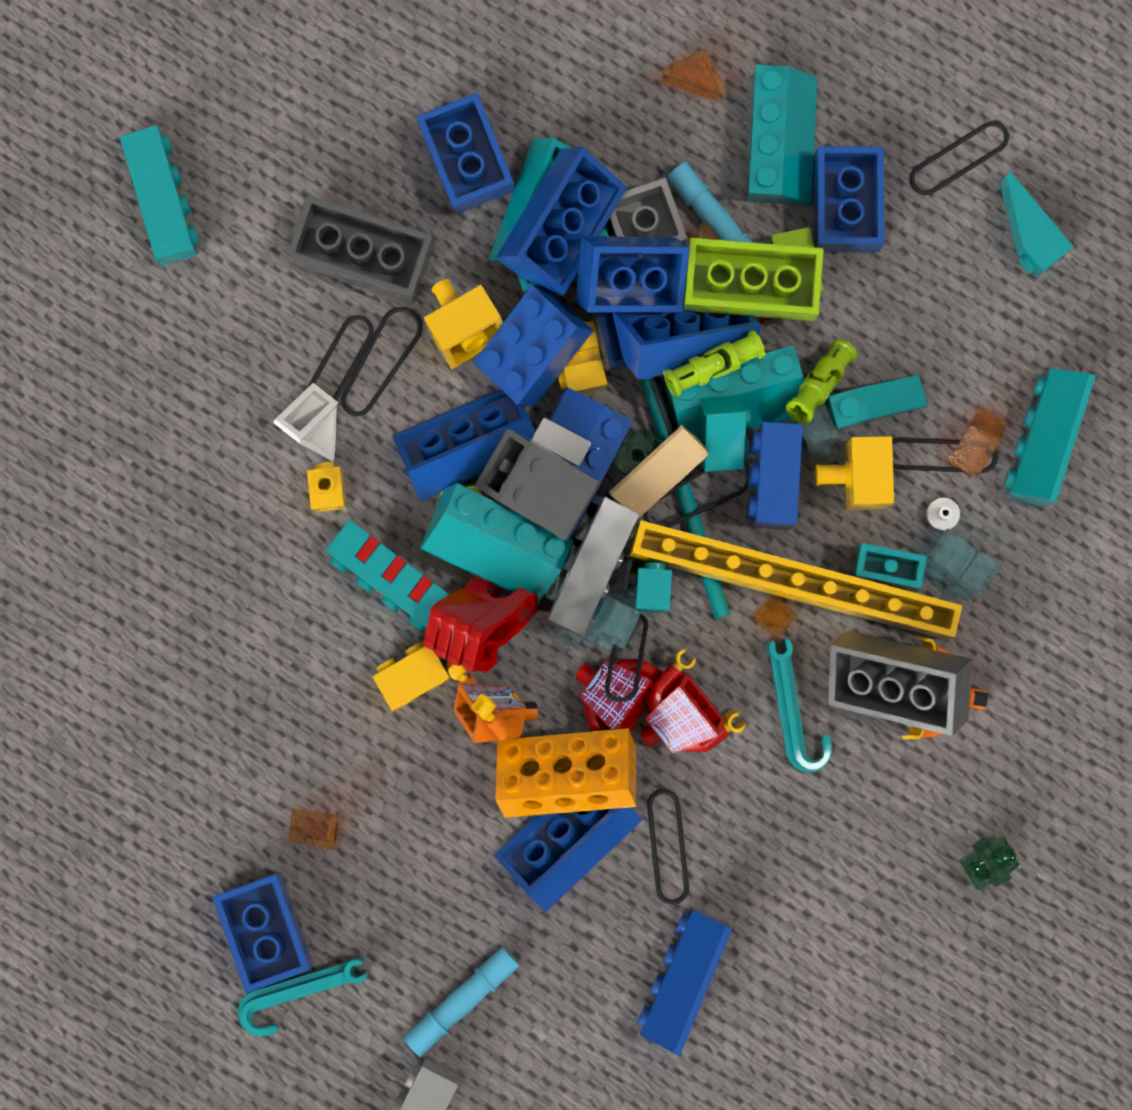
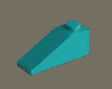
M1010 172L1000 182V187L1016 253L1020 256L1018 261L1029 274L1034 273L1038 277L1074 246Z
M919 375L856 388L831 395L825 401L833 433L928 406Z

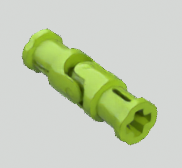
M751 330L745 338L734 343L727 341L706 351L702 357L694 356L690 358L685 365L674 370H664V379L670 392L677 398L681 396L682 391L697 384L699 386L707 384L711 377L720 378L740 369L742 363L756 357L758 359L764 358L766 356L765 348L759 335L754 330ZM688 374L690 375V377L685 378V379H683V380H680V379H679V378H681V377H683V376H686V375H688Z
M844 339L833 341L829 346L828 354L818 360L815 369L808 374L799 386L798 395L788 401L785 409L794 421L801 424L810 422L814 418V411L817 406L822 405L827 400L834 387L844 376L846 366L855 361L857 351L849 341Z

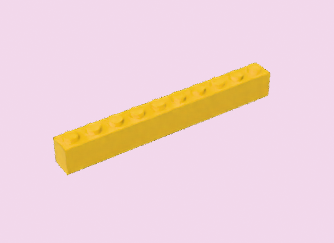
M642 520L638 523L628 556L651 563H662L666 567L943 640L955 638L963 606Z

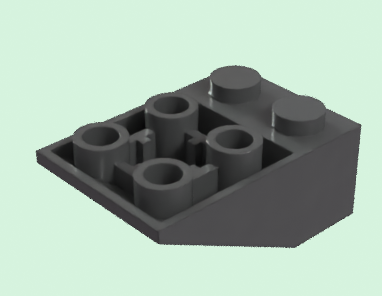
M507 428L477 480L475 487L567 541L601 482L526 435Z

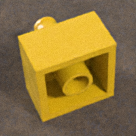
M444 279L436 283L431 289L442 307L424 317V320L437 347L451 370L479 355L503 322L482 285L459 297L450 280Z
M892 436L852 437L844 445V465H815V485L845 484L846 510H884L894 504Z

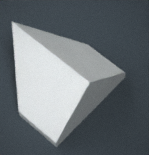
M312 383L273 423L298 443L330 461H334L338 402Z

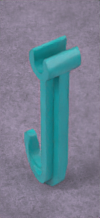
M788 638L782 639L783 651L781 654H778L775 650V641H768L766 653L771 660L788 761L794 768L802 772L821 770L829 762L832 755L831 738L829 735L822 736V753L818 759L812 760L807 756L791 660L793 645Z
M355 955L347 962L251 991L242 999L238 1008V1020L242 1028L255 1036L275 1034L279 1029L277 1024L258 1026L253 1023L252 1014L268 1007L346 983L358 984L363 982L367 978L369 970L357 973L353 970V966L361 965L365 956Z

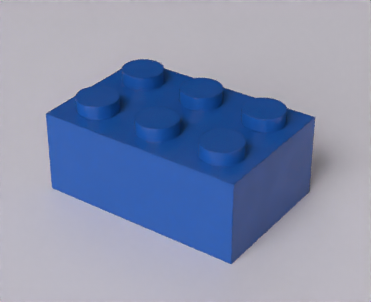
M478 93L416 116L420 131L454 215L513 193V179Z
M818 146L814 155V248H824V252H879L884 245V147Z
M581 236L576 302L587 312H683L689 246L676 237Z
M532 285L473 363L517 405L535 407L594 330L553 292Z
M762 422L759 429L754 430V435H751L750 454H756L755 463H752V467H749L748 487H754L753 496H750V499L747 500L746 519L752 520V528L791 530L797 525L803 424Z
M281 871L212 897L246 993L303 973L314 966Z

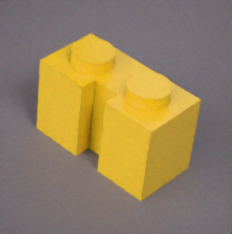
M594 321L585 322L594 331L558 376L561 390L568 387L580 394H586L607 389V381Z
M422 642L405 651L407 657L397 663L392 658L376 667L379 673L372 676L393 712L451 679L435 651L426 648Z

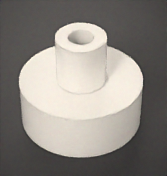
M938 498L931 502L926 509L927 523L937 531L950 530L958 523L960 518L958 505L949 498Z

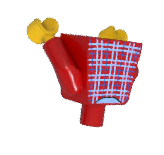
M681 648L675 653V664L669 665L653 684L647 700L649 710L645 715V720L649 725L641 730V737L650 747L662 741L670 752L674 753L681 750L686 752H708L729 736L728 733L730 731L741 732L745 729L746 724L741 720L736 725H731L732 719L738 716L740 712L731 709L722 717L687 672L682 675L681 671L683 668L689 669L694 666L696 657L693 656L687 664H682L680 656L686 651V648Z
M620 658L614 663L610 682V692L612 695L626 697L632 693L638 658ZM609 660L604 661L598 670L587 663L582 665L576 674V680L586 686L580 695V699L585 703L583 713L590 731L629 728V731H631L648 707L647 700L653 684L663 673V670L643 660L636 696L626 702H615L605 694Z

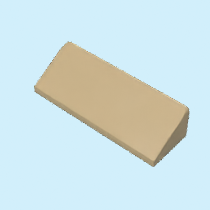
M681 425L609 493L622 506L638 513L639 519L708 456L709 452L699 438Z

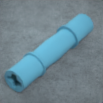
M687 162L680 164L667 176L666 179L684 199L686 206L693 208L706 228L717 240L752 243L748 238L749 235L742 233L729 213L709 192L710 187L703 183Z
M502 946L479 968L476 967L474 969L475 974L456 988L433 1012L429 1010L427 1015L403 1036L405 1042L421 1057L444 1035L447 1036L449 1034L448 1029L471 1012L490 991L495 992L496 988L520 967L519 963Z

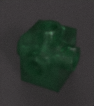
M640 426L634 432L630 428L613 462L628 475L663 442L651 429L646 431ZM635 449L642 450L644 454H638Z
M987 836L971 845L973 851L960 860L975 890L993 884L994 887L1004 884L1012 878L1010 873L1020 866L1016 854L1008 844L1005 836L992 841Z

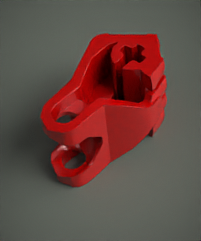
M475 576L463 588L439 600L432 606L429 612L430 616L423 645L430 650H434L438 657L448 659L453 665H462L464 669L471 672L481 671L486 673L498 663L496 658L498 648L509 642L534 617L538 610V597L525 588H519L508 597L497 598L501 593V588Z

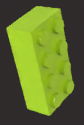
M690 238L683 311L815 321L818 317L824 248Z

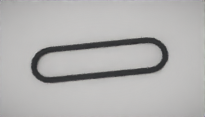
M990 121L981 125L916 166L910 174L911 187L921 195H930L937 192L1002 151L1009 141L1007 128L997 121ZM996 126L1003 131L1004 141L998 148L930 190H922L916 186L915 175L923 167L987 127Z
M361 315L351 316L343 323L308 385L309 387L317 381L349 323L354 320L365 322L369 328L368 336L333 397L336 401L374 333L371 321Z
M905 437L892 439V445L898 442L985 446L991 450L993 455L992 463L986 468L899 465L893 462V468L899 470L986 473L995 467L998 460L997 451L994 446L984 441Z
M633 611L622 614L617 619L605 682V694L615 702L629 701L636 696L648 631V620L639 612ZM627 617H639L643 621V632L633 690L626 697H616L610 692V682L620 625Z
M660 789L650 796L647 805L655 885L658 897L666 904L675 905L685 900L689 892L679 799L674 792ZM661 794L671 796L676 808L684 892L682 896L675 900L667 899L662 894L652 803Z

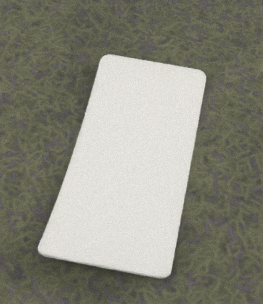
M546 418L542 419L532 440L578 466L591 445L590 441Z

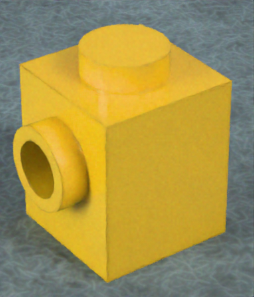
M334 462L314 464L315 469L307 470L310 505L313 512L347 509L343 470L340 466L334 467Z

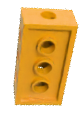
M629 728L497 740L495 801L504 817L636 807V745Z

